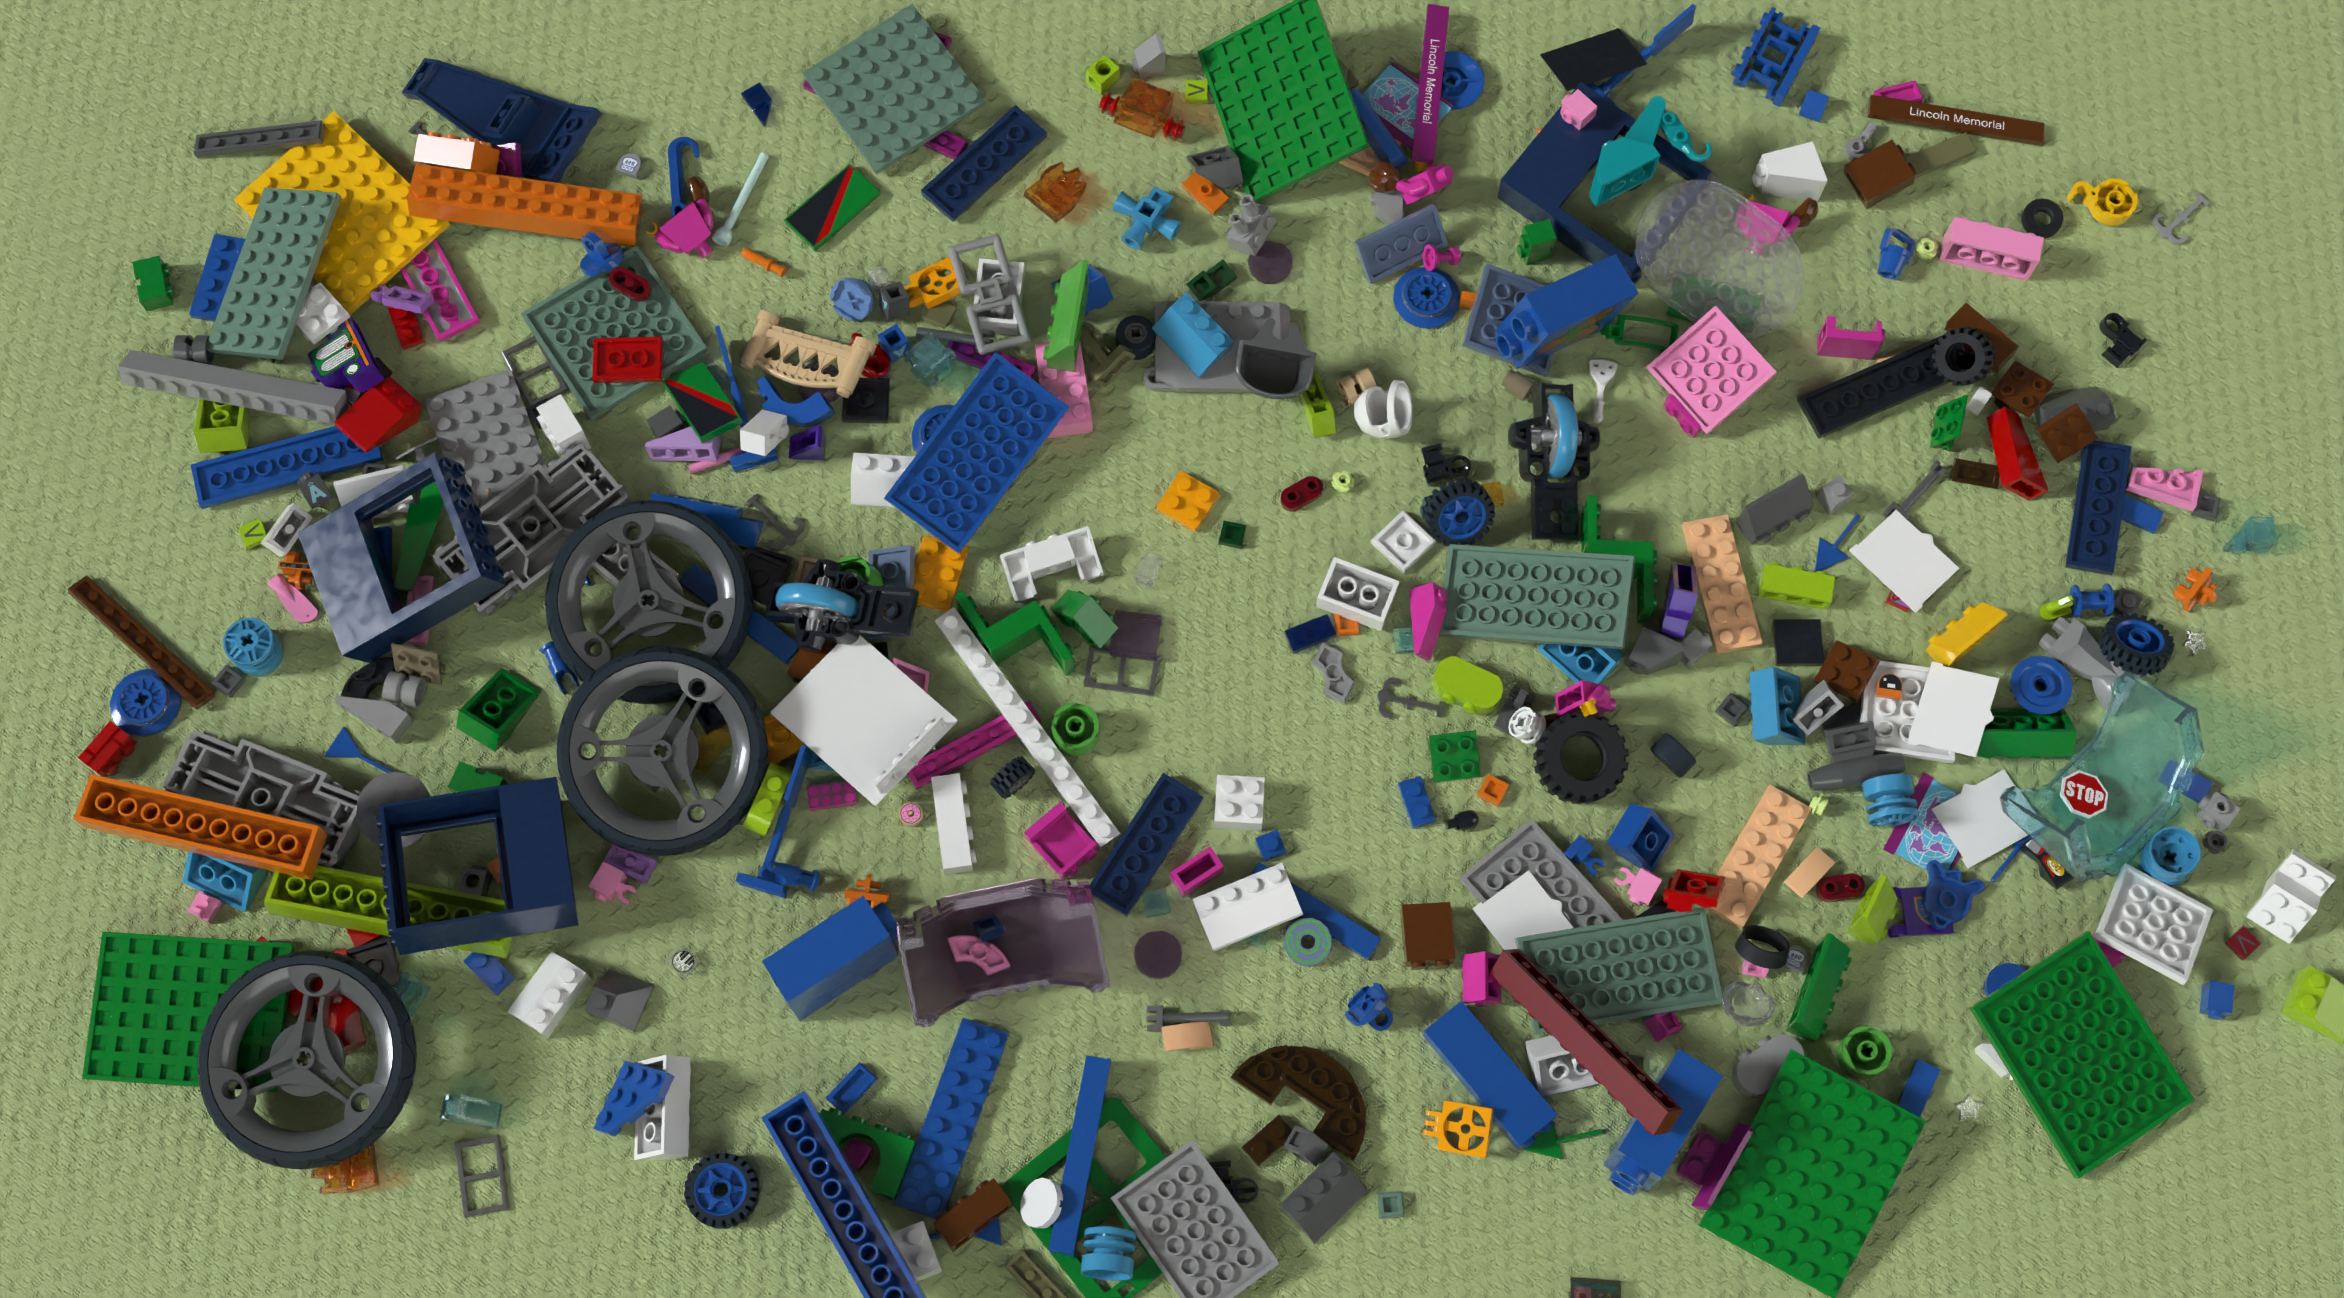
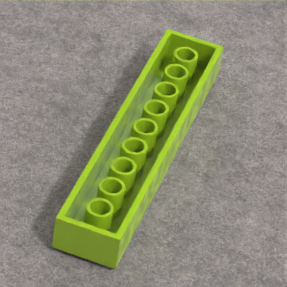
M318 865L312 880L274 872L264 900L269 914L391 937L387 928L389 915L385 907L387 895L384 892L382 877ZM406 882L411 926L505 911L504 900ZM513 937L449 948L507 958Z

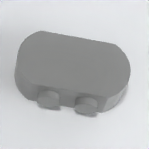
M1778 1034L1771 1039L1768 1035L1757 1043L1758 1049L1753 1052L1748 1049L1738 1056L1740 1061L1734 1066L1732 1072V1079L1736 1089L1749 1098H1759L1767 1093L1788 1051L1792 1049L1804 1056L1803 1048L1795 1038L1786 1034Z

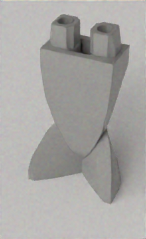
M2060 616L2051 629L2061 636L2057 639L2047 632L2041 638L2039 645L2048 652L2046 657L2056 660L2067 671L2092 680L2093 689L2099 704L2111 715L2129 690L2142 678L2140 672L2135 675L2131 674L2129 669L2127 672L2123 671L2122 666L2115 667L2113 665L2114 661L2109 662L2106 659L2107 655L2103 656L2102 649H2100L2099 644L2089 633L2085 625L2076 619L2070 622Z

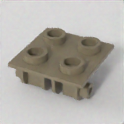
M394 643L391 644L395 672L403 673L407 678L412 675L425 678L426 683L442 685L441 673H445L446 665L439 661L438 653Z

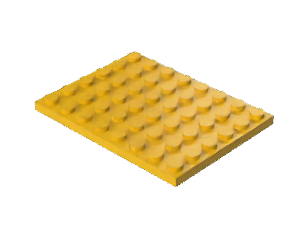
M333 111L322 120L325 124L323 144L292 147L242 191L234 201L253 219L264 188L338 193L342 198L313 279L318 284L321 283L351 315L371 297V291L377 292V286L385 285L401 268L405 267L451 224L449 221L409 216L407 197L410 184Z

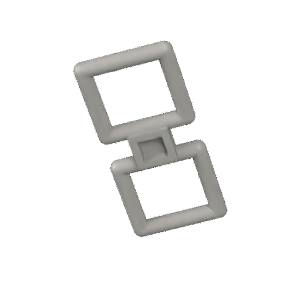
M992 235L949 247L948 252L960 292L963 295L977 292L980 303L966 308L978 352L984 355L1029 343L1031 335L1019 296L1012 294L1003 297L1000 285L1013 281L1001 237L999 235ZM994 245L1003 275L967 284L959 254ZM1012 304L1021 335L985 344L976 313Z

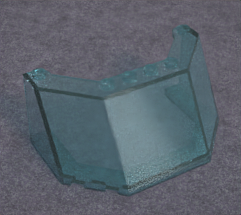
M2125 671L2112 682V696L2095 737L2089 739L2086 746L2079 753H2076L2071 761L2063 769H2060L2048 784L2042 788L2023 790L2012 786L2005 789L2000 797L2003 812L2078 881H2083L2086 877L2098 879L2104 878V875L2117 876L2125 863L2129 864L2138 855L2153 835L2163 829L2179 812L2182 803L2179 802L2183 791L2187 792L2195 776V773L2192 772L2196 761L2201 762L2205 753L2197 709L2128 671ZM2078 770L2097 776L2108 792L2106 810L2090 819L2071 813L2060 797L2062 779Z

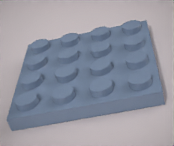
M1487 263L1483 270L1461 346L1515 366L1511 358L1506 359L1499 352L1496 345L1497 332L1495 330L1526 294L1546 285ZM1554 353L1521 368L1546 377Z

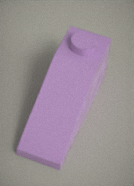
M688 427L646 442L645 448L651 461H717L722 438L721 435H718L702 444L692 428Z

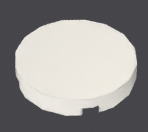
M1046 1178L1036 1179L1024 1191L1020 1203V1212L1023 1221L1028 1226L1048 1228L1060 1215L1062 1207L1059 1206L1060 1200L1063 1201V1194L1060 1186L1055 1181Z

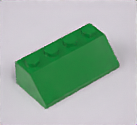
M1990 709L1994 719L1985 725L1977 751L1978 757L1983 758L2005 756L2007 758H2016L2017 756H2028L2031 758L2052 756L2063 758L2064 756H2073L2077 730L2064 709L2048 716L2047 714L2037 715V713L2033 712L2028 713L2027 709Z
M1827 933L1817 944L1786 1029L1787 1032L1811 1042L1824 1036L1827 1024L1824 1023L1827 1014L1831 1015L1835 1006V1002L1832 1001L1835 992L1839 993L1843 984V980L1840 979L1842 971H1847L1851 962V958L1848 957L1850 948L1831 933Z

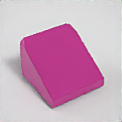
M1674 1012L1654 1014L1645 1021L1656 1042L1683 1029Z
M851 1138L843 1154L851 1167L861 1171L873 1149Z

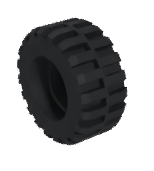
M1582 711L1572 714L1568 713L1550 723L1536 742L1537 750L1533 753V760H1536L1537 764L1534 766L1535 773H1539L1541 777L1539 780L1541 785H1546L1549 789L1547 792L1552 796L1557 795L1559 800L1563 802L1570 801L1572 804L1591 803L1612 793L1617 789L1616 786L1622 783L1625 777L1623 773L1628 769L1629 764L1626 762L1629 751L1623 745L1626 740L1624 736L1620 737L1617 733L1620 729L1615 724L1611 726L1608 723L1609 719L1604 716L1598 717L1597 713L1584 717ZM1584 736L1593 741L1598 747L1601 754V767L1594 777L1587 780H1577L1571 777L1563 768L1560 759L1561 747L1571 737Z

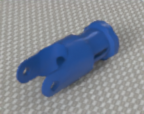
M553 641L543 645L540 652L545 654L550 664L548 668L560 691L567 695L562 684V676L565 673H569L576 686L580 687L577 676L562 660Z
M774 861L767 864L768 870L765 869L761 873L763 879L791 887L796 885L807 887L810 891L816 890L820 876L818 870L811 872L802 870L799 866Z

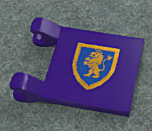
M1892 887L1897 898L1901 899L1904 925L1891 926L1888 929V936L1890 938L1954 933L1953 924L1947 925L1942 930H1937L1931 925L1930 918L1922 903L1925 887Z

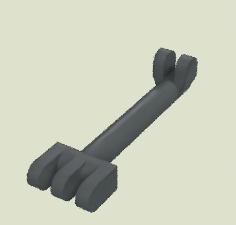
M917 327L916 341L920 344H925L926 337L976 345L974 335ZM981 329L985 344L993 343V339L990 338H994L995 332L993 330Z
M1936 460L1930 468V473L1902 504L1898 506L1893 502L1882 515L1887 517L1891 511L1897 510L1909 520L1911 515L1907 511L1930 485L1947 471V468L1945 466L1942 468L1940 462Z
M1163 1005L1147 1006V1012H1156V1015L1147 1016V1022H1156V1025H1147L1148 1032H1161V1027H1164V1023L1219 1022L1220 1026H1230V1010L1164 1013Z

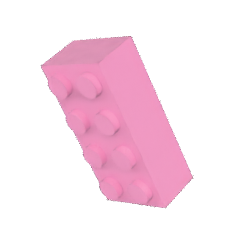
M1954 217L1943 237L1939 261L2027 281L2040 262L2044 237L2037 236L2034 233L2018 232L2008 227L1993 226L1987 222L1971 221L1966 217Z
M1050 342L1035 344L1040 385L1070 407L1048 438L1093 432L1081 342L1079 343L1075 372L1047 368V360L1043 359L1045 346H1049Z

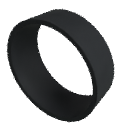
M1758 925L1747 926L1743 929L1735 943V949L1738 954L1748 962L1759 967L1779 969L1784 967L1787 962L1790 948L1789 942L1780 933L1770 928ZM1748 939L1765 942L1776 948L1779 952L1761 949L1752 944Z

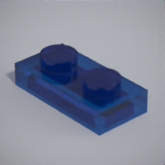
M1328 614L1284 631L1293 654L1333 639L1337 635Z

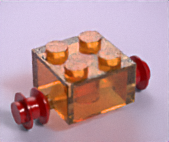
M1134 78L1121 98L1120 96L1116 99L1111 98L1110 92L1107 96L1103 95L1099 108H1102V114L1110 111L1111 117L1115 116L1114 123L1151 138H1155L1160 129H1163L1164 137L1167 138L1169 135H1172L1174 141L1178 138L1181 139L1185 131L1183 120L1179 123L1174 122V117L1167 120L1171 112L1174 93L1163 88H1158Z

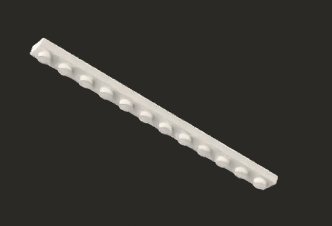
M952 608L936 619L935 623L1091 837L1098 843L1100 849L1120 835L1119 831L956 609Z

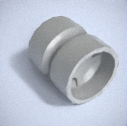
M390 671L384 682L383 699L394 703L402 701L403 705L418 708L425 694V678L412 675L407 678L403 673Z

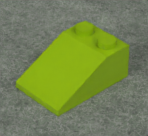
M199 399L194 435L200 453L247 450L249 408Z
M1882 874L1866 890L1847 931L1848 934L1872 946L1879 940L1883 941L1888 932V928L1885 927L1888 919L1892 921L1898 910L1895 907L1898 898L1886 875Z
M2308 965L2298 971L2281 1014L2344 1045V985L2332 976Z

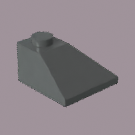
M1229 145L1186 156L1188 163L1197 174L1221 188L1231 189L1237 187L1239 183H1243L1239 158Z
M1643 627L1625 666L1629 667L1636 674L1649 675L1677 665L1687 646Z
M608 970L595 985L585 1010L593 1017L635 1032L654 986Z

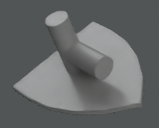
M432 438L406 451L395 459L399 460L413 452L419 462L426 458L422 447L438 438Z

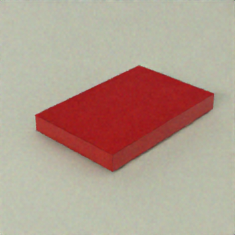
M662 336L594 338L593 383L662 382Z

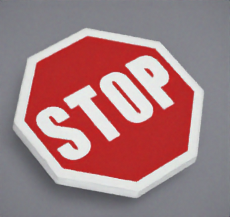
M2078 770L2062 779L2060 797L2071 813L2090 819L2106 810L2108 792L2097 776Z

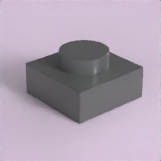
M2121 587L2115 597L2113 611L2120 615L2128 613L2131 616L2132 613H2136L2143 597Z

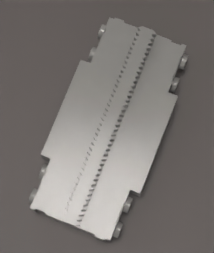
M582 442L578 445L570 446L565 451L564 456L560 459L552 460L545 470L538 463L480 508L481 520L488 529V538L496 550V559L504 571L503 577L506 583L502 588L472 604L473 607L476 606L482 618L486 615L494 614L499 609L498 605L503 601L512 600L518 594L517 591L519 589L525 595H528L546 581L562 546L587 520L613 506L630 502L623 486L614 480L591 451H587ZM456 535L452 542L448 545H441L435 551L436 554L433 555L437 567L442 573H446L451 580L469 570Z
M194 730L189 738L186 737V742L164 782L165 791L320 826L328 835L317 865L342 870L349 850L355 847L359 839L360 827L357 821L356 807L361 792L356 790L353 793L345 791L346 787L333 782L334 779L328 773L244 739H241L239 744L229 739L221 741L217 739L218 736L207 730H204L203 733Z

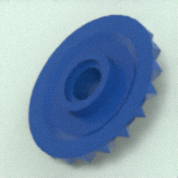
M2046 656L2028 657L2022 660L2011 673L2010 691L2014 695V700L2019 702L2020 707L2027 709L2028 713L2033 712L2037 713V715L2047 714L2048 716L2052 713H2057L2070 700L2072 694L2070 675L2063 665ZM2035 684H2040L2044 691H2039Z

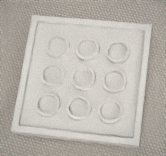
M1880 661L1861 695L1860 723L1866 721L1874 723L1877 743L1874 753L1901 754L1903 757L1953 763L1955 761V752L1918 744V746L1907 744L1930 667ZM1894 674L1899 677L1902 682V697L1900 700L1876 697L1877 682L1883 675Z
M2125 863L2120 869L2094 938L2184 985L2189 978L2213 909Z

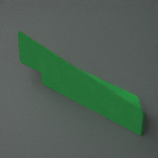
M431 483L421 490L419 504H409L394 585L397 590L412 591L414 589L444 504L437 484Z

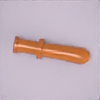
M749 248L742 249L741 255L744 259L764 267L768 272L771 270L779 274L780 277L786 274L787 267L775 263L774 259H767Z

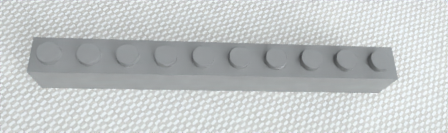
M130 350L118 365L121 381L124 385L329 424H335V421L349 408L346 390Z

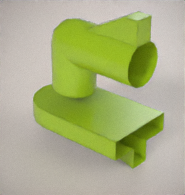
M2072 595L2043 604L2039 609L2041 619L2052 621L2060 616L2072 614L2070 608L2073 605Z

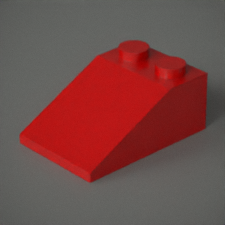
M389 376L361 396L335 421L334 425L365 453H368L417 424L422 404Z

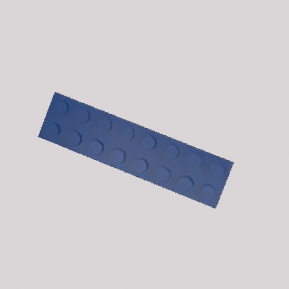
M333 426L191 464V470L199 506L201 509L297 484V481L300 480L299 476L310 470L312 473L318 471L320 476L324 477L364 466L365 463L383 461L380 445L365 453L338 427Z
M962 1018L897 1195L896 1206L933 1219L947 1209L1009 1033Z

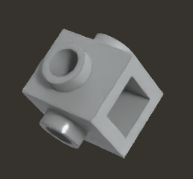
M2216 791L2212 795H2205L2198 804L2200 810L2196 816L2207 827L2221 832L2229 827L2241 808L2231 802L2227 795Z

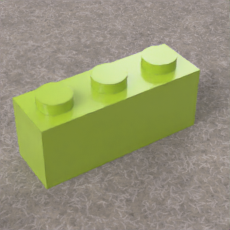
M1776 562L1766 563L1761 571L1758 597L1827 610L1832 603L1835 576H1831L1824 571L1810 572L1802 567L1789 568L1783 567L1782 564Z

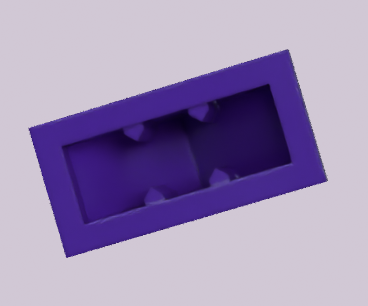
M816 426L791 436L789 459L825 460L826 437L823 427Z

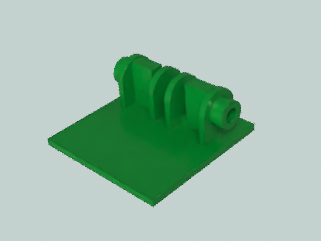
M1967 394L1938 406L1935 412L1936 419L1931 433L1930 448L1941 445L1943 450L1950 451L1951 447L1954 446L1955 439L1961 436L1968 400Z
M1476 730L1429 736L1428 749L1431 754L1433 782L1481 777Z

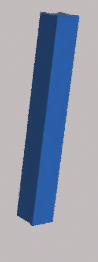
M1086 1055L1061 1184L1063 1201L1060 1200L1059 1207H1062L1053 1225L1049 1245L1050 1253L1070 1256V1258H1074L1111 1067V1058L1104 1059Z

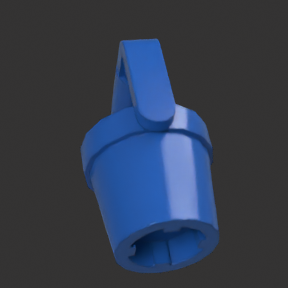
M1895 228L1885 230L1880 244L1881 255L1877 270L1880 276L1892 280L1899 279L1904 266L1910 263L1916 243L1908 234ZM1893 235L1896 239L1908 244L1907 248L1889 244L1891 236Z

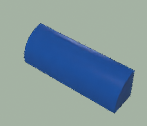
M1358 88L1350 89L1370 147L1379 160L1390 163L1396 169L1408 162L1407 156Z

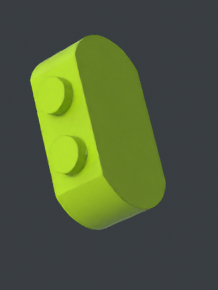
M1456 656L1443 659L1436 667L1433 677V688L1435 693L1448 704L1455 703L1461 706L1465 712L1479 715L1489 714L1498 706L1503 693V685L1499 676Z
M771 762L743 828L764 837L766 836L790 781L792 770Z

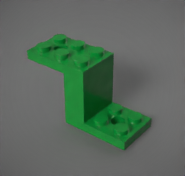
M1588 495L1581 511V552L1635 557L1633 579H1637V623H1647L1649 617L1653 616L1654 608H1657L1658 601L1657 594H1654V586L1657 585V572H1653V564L1657 563V550H1653V542L1601 540V526H1597L1598 518L1601 515V504H1597V496Z
M963 591L955 595L957 611L996 665L1042 639L1065 676L1074 672V651L1068 643H1063L1061 639L1062 633L1056 624L1052 625L1048 619L1050 615L1044 605L1039 606L1035 600L989 627L983 614L978 615L975 609L977 605L971 596L967 597Z

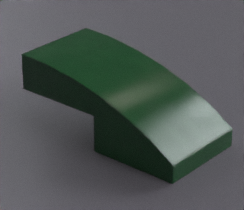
M1222 259L1207 272L1203 270L1186 285L1199 301H1203L1237 279V276Z

